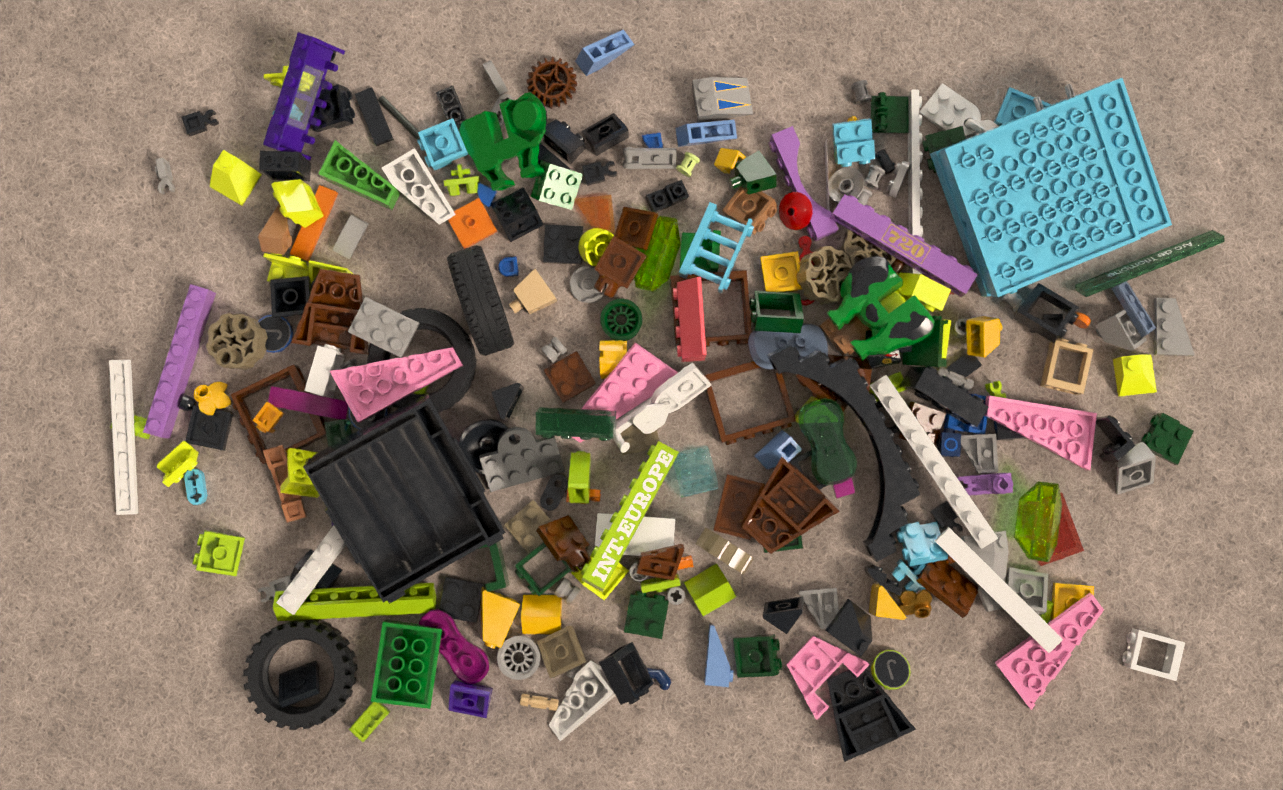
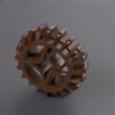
M552 56L551 61L548 62L547 58H544V63L538 61V67H531L533 72H528L530 79L526 80L529 85L527 89L528 92L536 95L544 106L549 103V107L552 109L553 104L556 103L559 108L561 101L566 105V98L572 100V94L576 93L574 87L577 86V81H575L577 76L573 73V67L568 68V62L562 64L561 58L555 62ZM552 70L549 74H543L546 71ZM559 72L565 75L567 84L559 79ZM555 79V83L549 86V82L551 83ZM537 81L545 86V94L538 89ZM555 91H561L559 94L552 95Z

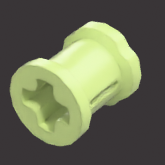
M685 152V158L676 169L683 175L690 177L692 175L691 171L700 162V159L690 152Z

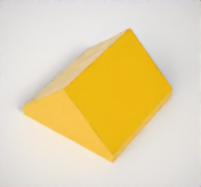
M874 583L871 587L868 613L878 617L906 619L907 617L884 587Z
M523 595L521 611L522 634H553L561 630L562 597H557L556 595Z

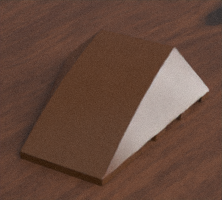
M320 269L291 343L308 346L313 344L324 346L328 344L336 348L349 349L353 353L369 355L368 342L348 332L363 303L360 275Z
M781 457L742 527L772 554L840 511L803 473Z

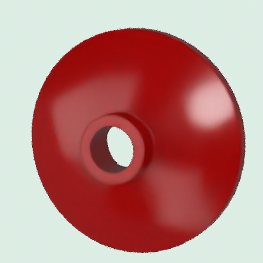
M791 192L785 195L779 205V217L782 223L791 230L803 229L810 223L813 208L808 197L800 192Z

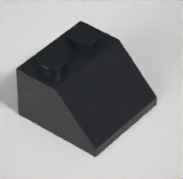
M555 119L547 124L542 139L562 158L572 164L586 149L585 139L580 134H574L570 131L571 128L566 122H560Z

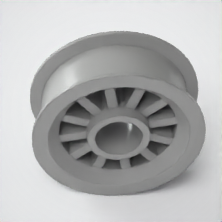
M523 635L513 636L507 639L502 647L499 648L497 654L498 666L502 673L511 679H526L533 675L539 666L540 650L533 639ZM516 652L523 653L524 661H516L514 654Z

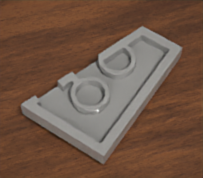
M1155 298L1154 325L1156 329H1154V355L1195 356L1176 298Z

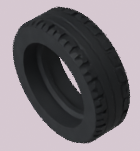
M475 245L451 253L447 257L449 269L467 324L480 355L487 356L511 348L514 345L513 336L482 247Z
M426 308L402 311L400 314L420 323L417 330H432L445 337L463 366L453 371L451 378L442 388L429 393L438 412H443V410L453 407L456 402L458 403L472 385L471 383L476 373V353L472 341L466 331L445 313ZM370 343L367 364L390 360V352ZM412 393L392 406L399 409L425 394Z

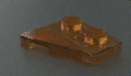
M611 195L575 199L577 206L590 223L592 229L602 228L610 233H615Z

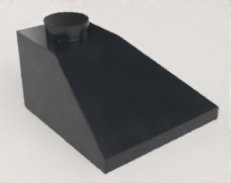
M847 599L825 631L861 657L872 642L871 616L850 599Z

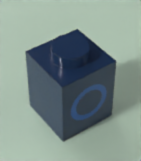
M943 429V432L939 433L937 450L942 457H960L961 434L955 433L953 429Z

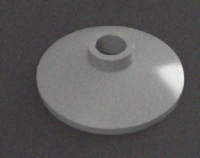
M852 167L839 169L829 179V196L837 203L840 202L844 194L858 198L864 189L863 175Z

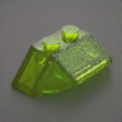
M659 216L647 251L637 249L647 255L634 278L636 288L653 292L669 280L681 245L676 218Z
M1038 481L1019 498L1014 538L1028 559L1049 562L1057 546L1062 511L1060 487L1057 483Z

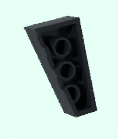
M911 366L900 384V387L905 390L907 388L915 390L914 395L928 401L932 400L931 405L941 410L948 409L947 414L968 426L978 427L989 408L983 404V399L975 395L972 397L968 394L966 388L955 386L952 384L953 380L946 376L941 377L937 374V370L931 366Z

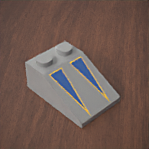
M709 77L693 80L692 92L698 123L753 115L747 78Z

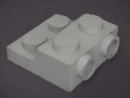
M1009 567L1007 569L1006 584L1038 615L1046 613L1048 574Z

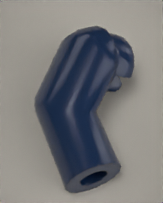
M647 668L651 678L658 681L662 690L670 688L671 679L664 670Z

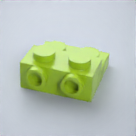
M204 530L203 534H199L197 545L200 546V551L194 554L192 565H196V570L237 576L245 537Z

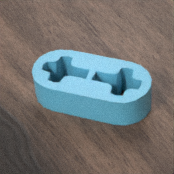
M199 469L188 470L184 476L188 501L193 505H201L207 500L204 473ZM193 472L199 475V478L196 479V486L195 481L190 479V476H193ZM196 488L197 493L202 495L198 500L193 498V495H196Z

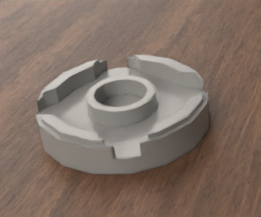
M588 265L578 268L574 271L569 282L570 291L574 298L587 304L600 300L607 288L606 285L602 293L594 288L599 278V272L595 270L594 266Z

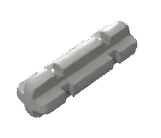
M943 367L938 368L937 374L941 377L946 376L953 380L952 384L962 386L967 390H971L973 387V380L965 379L964 376L952 371L948 372V369Z

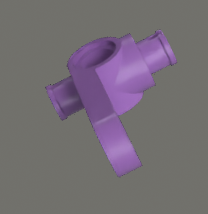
M1010 472L957 477L959 481H963L964 484L968 485L964 488L968 495L1006 494L1013 492V481Z

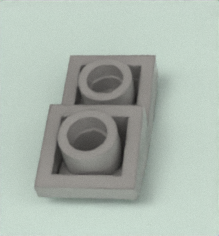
M351 215L337 239L333 251L350 259L369 223Z

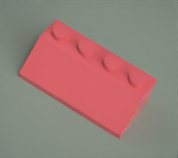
M695 277L677 282V288H673L674 300L678 302V307H674L675 319H679V326H676V338H680V345H677V356L681 357L682 362L705 361L707 355L701 277Z

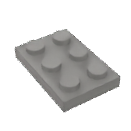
M365 297L348 332L403 358L420 323Z

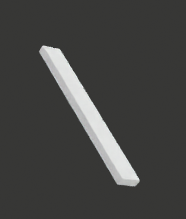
M109 360L116 515L138 514L131 360Z
M949 527L935 540L1048 653L1063 640Z

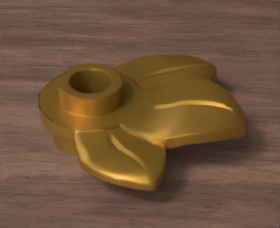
M923 589L918 593L908 590L901 593L900 599L903 604L898 607L904 615L915 614L918 618H926L930 615L932 596L927 590Z

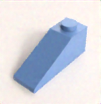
M621 30L582 48L575 62L587 76L606 66L634 46V43L626 32Z
M735 120L692 123L675 128L678 147L737 139Z
M709 624L704 683L709 686L729 687V682H733V670H730L729 662L714 624Z

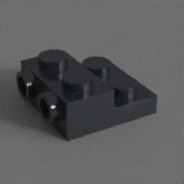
M340 84L332 86L331 90H321L319 99L326 101L327 105L325 108L316 106L313 117L320 119L321 124L318 127L313 125V131L321 132L333 127L340 129L352 125L355 112L350 106V100H352L351 91Z

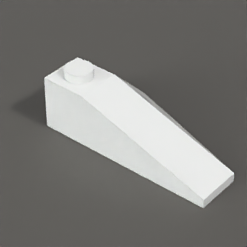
M415 148L382 167L391 184L439 225L456 215Z
M589 661L576 673L571 687L567 690L562 704L558 707L549 724L550 728L558 739L562 741L615 696L601 666L593 661Z

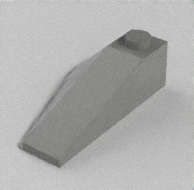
M994 531L998 539L983 549L979 547L972 535L961 536V540L1005 582L1008 560L1006 531ZM978 584L977 591L985 611L990 612L1002 609Z

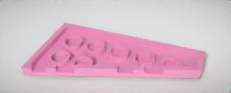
M634 343L619 364L565 428V433L581 443L652 397L659 386L678 372L637 343Z
M1091 593L1048 623L1063 639L1050 653L1030 636L995 662L1031 710L1035 706L1034 703L1038 697L1042 696L1046 691V686L1057 676L1072 655L1070 653L1075 646L1080 644L1083 635L1088 629H1091L1104 611Z

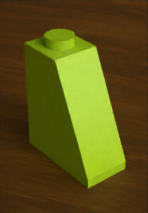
M585 451L571 452L568 481L570 503H589L591 454Z

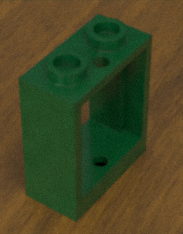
M754 291V296L750 298L749 304L750 310H752L751 323H754L755 331L801 333L804 316L800 293ZM760 309L789 310L790 316L760 315Z
M544 542L515 565L517 568L515 570L516 574L522 580L525 578L529 583L528 589L533 595L537 593L538 596L571 571L567 563L561 560L566 568L542 588L538 585L523 565L547 547Z

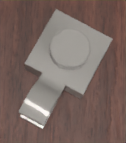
M164 158L155 159L157 165L155 166V172L161 178V182L158 184V191L161 194H165L164 188L169 186V190L175 192L170 162Z

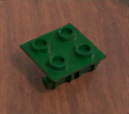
M885 92L878 93V96H871L872 133H909L908 96H886Z

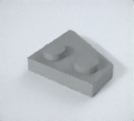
M996 434L961 435V446L977 473H997Z
M837 588L799 591V595L803 596L804 602L820 628L827 629L839 612Z

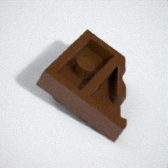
M684 544L642 552L636 566V573L674 580L685 549Z

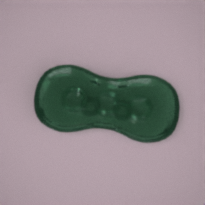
M818 399L806 404L799 413L798 422L801 431L811 445V466L815 478L824 485H836L849 480L856 472L857 460L844 438V415L841 407L832 399Z

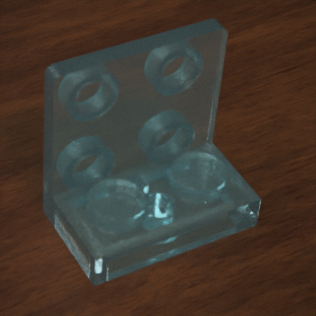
M708 446L678 453L673 466L681 498L718 489L717 475Z

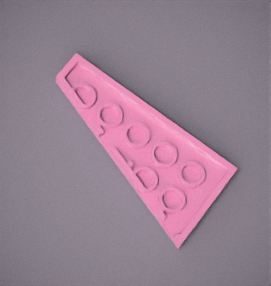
M452 347L424 354L369 363L367 365L348 367L341 370H332L330 373L354 417L360 423L463 366Z
M986 396L985 405L989 408L984 416L1077 466L1090 470L1097 413Z

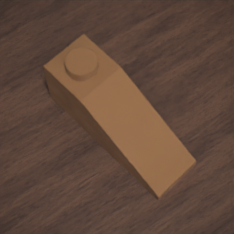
M278 204L258 236L262 252L284 255L292 245L288 218L284 217L280 212V204Z

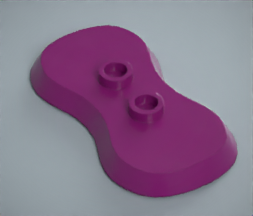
M434 609L427 612L420 619L419 625L442 629L439 652L446 658L452 671L461 681L467 684H476L487 675L489 659L486 653L462 635L451 615L445 611Z

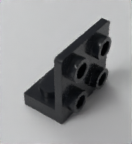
M521 188L491 204L510 242L544 225L525 188Z
M1108 415L1096 418V424L1112 442L1102 449L1103 453L1099 455L1103 462L1119 460L1136 446L1132 442L1133 438L1131 435L1122 430L1120 422L1115 417Z

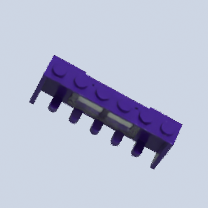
M300 32L297 33L289 59V67L263 145L279 151L300 152L307 160H311V156L303 154L302 149L304 143L311 145L315 143V138L307 134L310 124L317 127L321 124L320 119L313 117L316 106L325 108L327 105L326 101L319 99L322 88L332 89V83L325 81L327 70L334 72L338 70V65L330 62L333 51L344 54V50Z

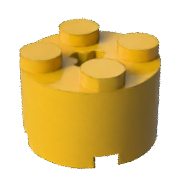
M600 341V379H606L627 353V341Z

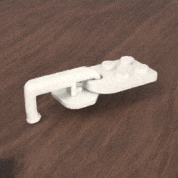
M943 83L919 112L942 131L963 126L966 139L998 127L991 120L981 121L978 108Z
M693 362L659 386L652 397L610 425L609 432L622 453L629 449L630 444L624 441L620 434L632 424L645 434L654 432L664 425L668 413L680 409L711 386L709 380Z

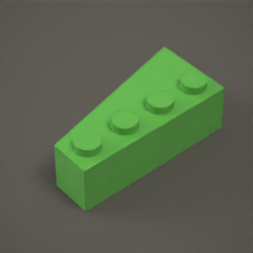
M334 141L319 175L332 184L393 210L400 195L399 191L339 142Z

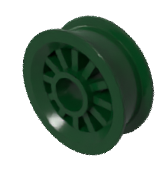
M628 299L612 300L601 312L600 322L602 329L613 340H630L638 334L641 328L642 313L639 307ZM624 316L627 322L624 325H619L616 322L617 317Z

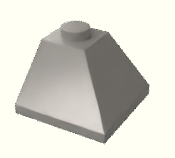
M1125 309L1095 325L1097 334L1100 338H1103L1104 342L1130 351L1147 341L1145 336L1141 337Z
M1144 442L1135 444L1134 448L1120 458L1116 474L1117 495L1154 483L1156 456Z

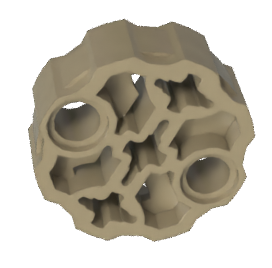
M849 229L844 235L845 238L841 250L849 256L851 265L855 264V257L865 259L875 256L883 257L887 254V252L872 244V249L869 250L867 247L870 242L859 235L852 240L854 232ZM889 254L887 261L892 265L896 258Z
M824 246L805 255L799 263L800 270L797 274V281L802 287L804 295L810 301L815 300L821 305L839 301L842 298L839 285L840 287L842 286L850 269L853 267L849 261V256L843 250H836L832 246Z
M227 313L222 315L208 330L209 340L206 345L208 353L215 358L216 364L221 367L242 370L254 367L258 360L263 359L267 351L265 347L266 340L268 339L266 330L252 316Z
M706 527L695 543L743 575L754 559Z

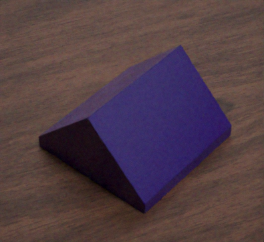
M455 680L450 686L448 711L487 718L493 688Z

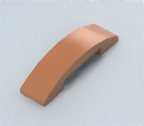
M283 445L263 450L282 502L281 506L287 523L305 518L306 512L301 496L281 493L280 486L288 477L287 453Z

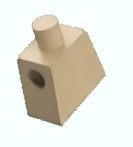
M534 269L514 288L513 291L518 298L509 305L514 313L525 307L528 313L532 314L557 302V299L537 270Z

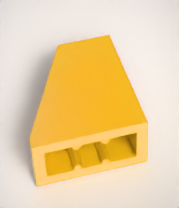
M482 587L481 638L486 646L494 649L496 646L501 648L520 603L495 591L487 592L486 588Z

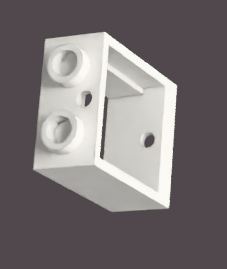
M325 344L324 347H317L304 391L333 398L337 384L330 371L341 370L340 366L345 359V355L340 353L341 349Z
M1132 628L1131 632L1127 635L1128 647L1127 651L1123 653V666L1176 681L1185 642ZM1143 636L1168 643L1162 672L1136 665Z

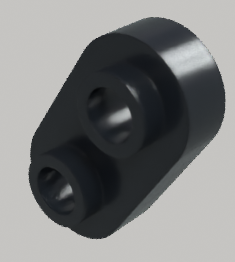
M555 474L550 478L540 498V504L543 509L552 511L559 506L568 487V480L565 476ZM556 480H560L562 482L561 487L555 486ZM549 497L553 499V503L551 505H548L546 503V500Z

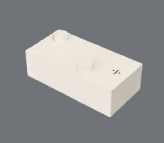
M597 513L595 546L600 547L603 541L600 537L605 528L610 529L612 523L609 521L613 514ZM644 516L623 555L640 556L642 552L673 546L675 519Z

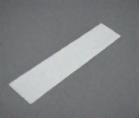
M826 139V141H825L826 198H827V210L829 211L828 156H827V139Z

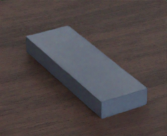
M1127 280L1111 288L1141 337L1148 335L1156 329Z

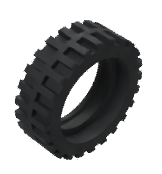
M312 619L290 621L264 633L260 637L261 640L252 646L251 650H253V653L247 656L245 661L249 663V666L243 670V676H248V682L244 684V690L249 689L251 696L247 699L249 703L254 701L257 705L254 711L257 714L263 712L266 715L264 720L268 723L271 721L277 722L276 727L290 726L289 730H297L300 727L308 729L314 725H319L343 708L346 700L353 693L351 689L357 680L354 677V672L358 668L357 664L353 663V657L356 656L355 652H350L347 646L350 642L348 639H342L340 636L342 634L341 631L338 629L334 631L330 628L331 624L327 622L322 624L319 623V620ZM294 640H308L317 643L328 653L334 668V679L329 692L321 701L307 707L288 705L282 708L279 704V697L273 691L269 680V665L272 657L279 648Z

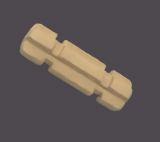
M522 694L520 699L521 706L528 707V705H531L533 708H549L552 711H557L559 704L558 699L551 698V700H548V697L535 695L530 697L528 694Z

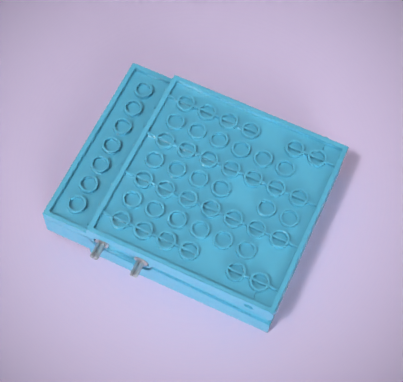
M1123 78L1110 81L1078 95L1074 94L1072 85L1067 84L1065 85L1067 99L1044 108L1040 97H1035L1033 101L1037 111L930 154L968 261L974 272L978 274L975 280L981 296L988 297L992 295V297H1000L1007 293L1018 292L1017 289L1140 240L1141 237L1172 225Z

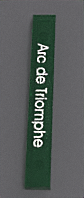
M1214 230L1208 231L1075 285V289L1085 297L1091 296L1225 242L1224 235Z

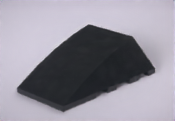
M867 669L858 677L851 670H847L827 679L844 762L859 757L916 730L903 712L894 704L889 695L875 682Z

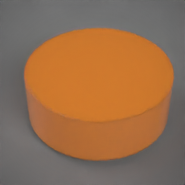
M1077 312L1076 314L1079 316L1074 324L1086 329L1091 322L1090 318L1083 313Z

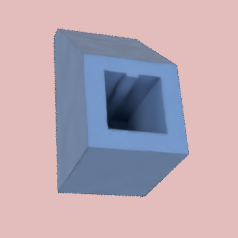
M781 430L755 457L766 469L777 466L781 457L789 462L802 448L790 435Z

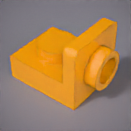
M266 402L252 421L257 423L256 428L263 433H274V427L285 413L270 402Z

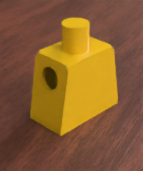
M979 316L966 320L967 355L985 358L1000 344V331L1003 327L999 318Z

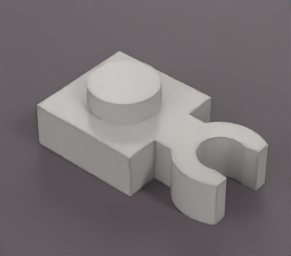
M290 576L269 582L270 587L260 588L258 592L265 591L267 594L266 598L262 599L261 602L271 601L275 597L276 591H285L291 583Z

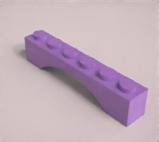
M793 126L772 134L769 147L778 157L776 162L779 169H783L786 175L784 176L786 185L788 187L791 186L793 192L803 193L810 200L813 214L808 224L807 232L810 238L813 237L815 241H818L836 233L838 227L836 222L830 218L832 213L816 203L801 183L797 167L800 142Z

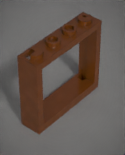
M747 270L731 271L729 275L731 282L740 281L744 334L705 337L706 347H710L711 343H717L718 346H727L729 342H736L737 345L748 344L752 328ZM713 272L712 274L723 278L725 272ZM688 274L686 279L679 275L670 276L675 346L680 345V338H676V326H679V319H675L674 307H678V302L674 300L673 288H677V282L699 277L695 274ZM701 277L702 284L714 283Z
M752 361L704 376L712 383L762 367ZM775 373L787 418L729 435L725 434L712 386L705 390L721 443L725 442L726 445L737 443V438L744 437V440L756 437L755 433L762 432L765 435L774 432L773 428L780 426L781 430L792 427V423L796 419L782 373Z
M295 364L231 394L234 404L232 406L236 411L238 410L241 416L239 421L249 433L247 438L250 444L255 446L257 451L255 455L262 464H267L263 450H266L267 447L258 428H256L255 422L252 421L253 417L244 398L290 376L299 392L312 394L304 391L307 382L299 366ZM309 414L317 433L285 448L286 453L289 448L302 449L331 435L323 417Z

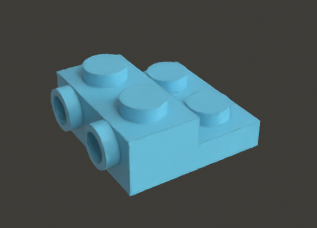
M453 118L418 132L420 137L417 140L421 150L425 149L427 154L424 157L428 167L432 166L434 171L452 164L451 161L468 155Z
M871 119L832 124L834 159L837 164H840L841 167L852 166V162L859 161V164H869L871 159H875Z
M919 522L909 523L899 528V531L896 532L898 542L902 543L904 548L902 549L903 558L908 561L909 567L948 559V554L935 542L941 535L937 522L921 525Z

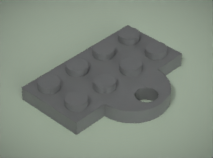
M522 427L507 429L499 437L497 451L480 455V461L490 492L565 472L555 435L536 440L529 430ZM512 434H517L520 436V439L513 442L509 437Z

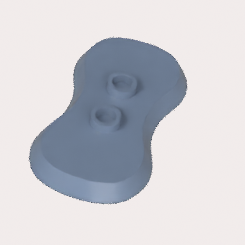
M803 324L801 333L754 330L748 340L752 359L758 366L765 369H773L767 355L786 344L797 348L800 354L798 359L816 350L828 356L827 339L821 328L813 324Z

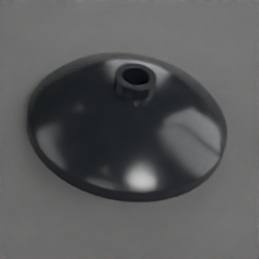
M493 419L478 420L470 424L462 432L459 444L475 472L484 474L480 455L498 450L499 437L504 431L509 429L504 423ZM510 435L509 439L516 442L515 435ZM488 439L491 442L487 444L484 441Z

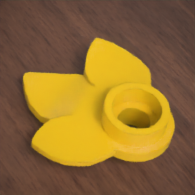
M214 382L209 386H198L194 391V399L199 403L200 411L206 415H213L216 408L228 407L231 404V400L224 393L228 384Z

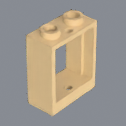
M1058 338L1055 343L1050 342L1040 386L1074 395L1084 394L1093 349L1087 348L1086 344L1075 343L1074 345L1068 343L1069 341L1066 339ZM1059 348L1083 354L1077 384L1053 379Z

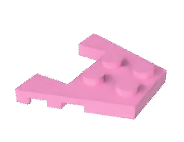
M812 636L787 662V666L815 719L818 720L829 708L815 693L825 680L842 663L857 677L870 664L855 655Z

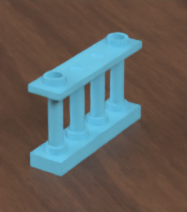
M709 202L679 270V276L686 279L688 274H695L720 285L718 292L722 294L723 289L727 290L731 282L729 275L746 236H751L754 226H751L752 219L750 218L747 224L744 225L718 214L719 212L716 211L717 205ZM716 221L743 232L739 242L737 243L711 232V229H709L711 222L715 223ZM703 239H710L734 249L731 260L703 249L701 246ZM701 256L727 267L724 277H719L696 267V264L693 263L695 258Z

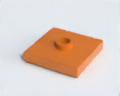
M479 198L455 210L454 213L456 215L448 219L464 249L498 232Z

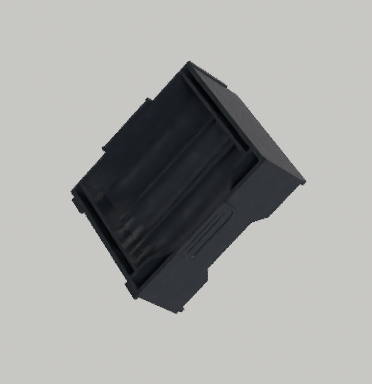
M428 393L316 453L312 458L306 459L303 468L327 507L325 509L326 514L329 515L355 559V563L358 564L360 562L383 602L388 600L389 604L406 595L404 592L406 589L485 544L490 547L504 539L503 534L506 532L484 494L486 491L456 437L453 438Z

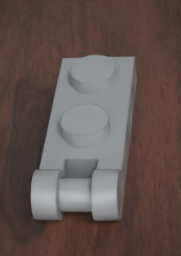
M623 148V155H625L623 168L676 169V148ZM633 156H638V161H633Z

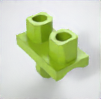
M457 164L458 170H451V176H459V178L444 180V186H447L449 195L455 196L460 195L459 184H466L467 194L477 193L480 177H464L466 174H471L470 168L463 169L462 164Z

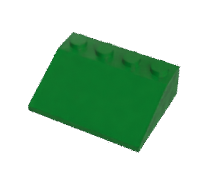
M386 619L382 622L371 702L431 709L442 629Z

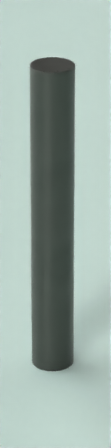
M381 96L378 101L417 140L420 139L419 131L384 96Z

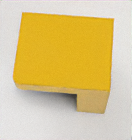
M720 148L714 166L723 173L730 174L736 161H742L747 157L739 150Z

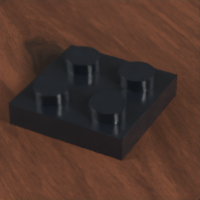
M545 225L543 262L581 265L582 257L580 256L578 245L583 235V226Z
M193 405L185 441L188 444L225 451L233 413L215 410L213 415H206L200 411L199 406Z
M445 577L439 610L447 612L453 619L477 623L481 604V588L484 587V584Z
M316 660L279 674V704L282 708L320 694L319 665Z

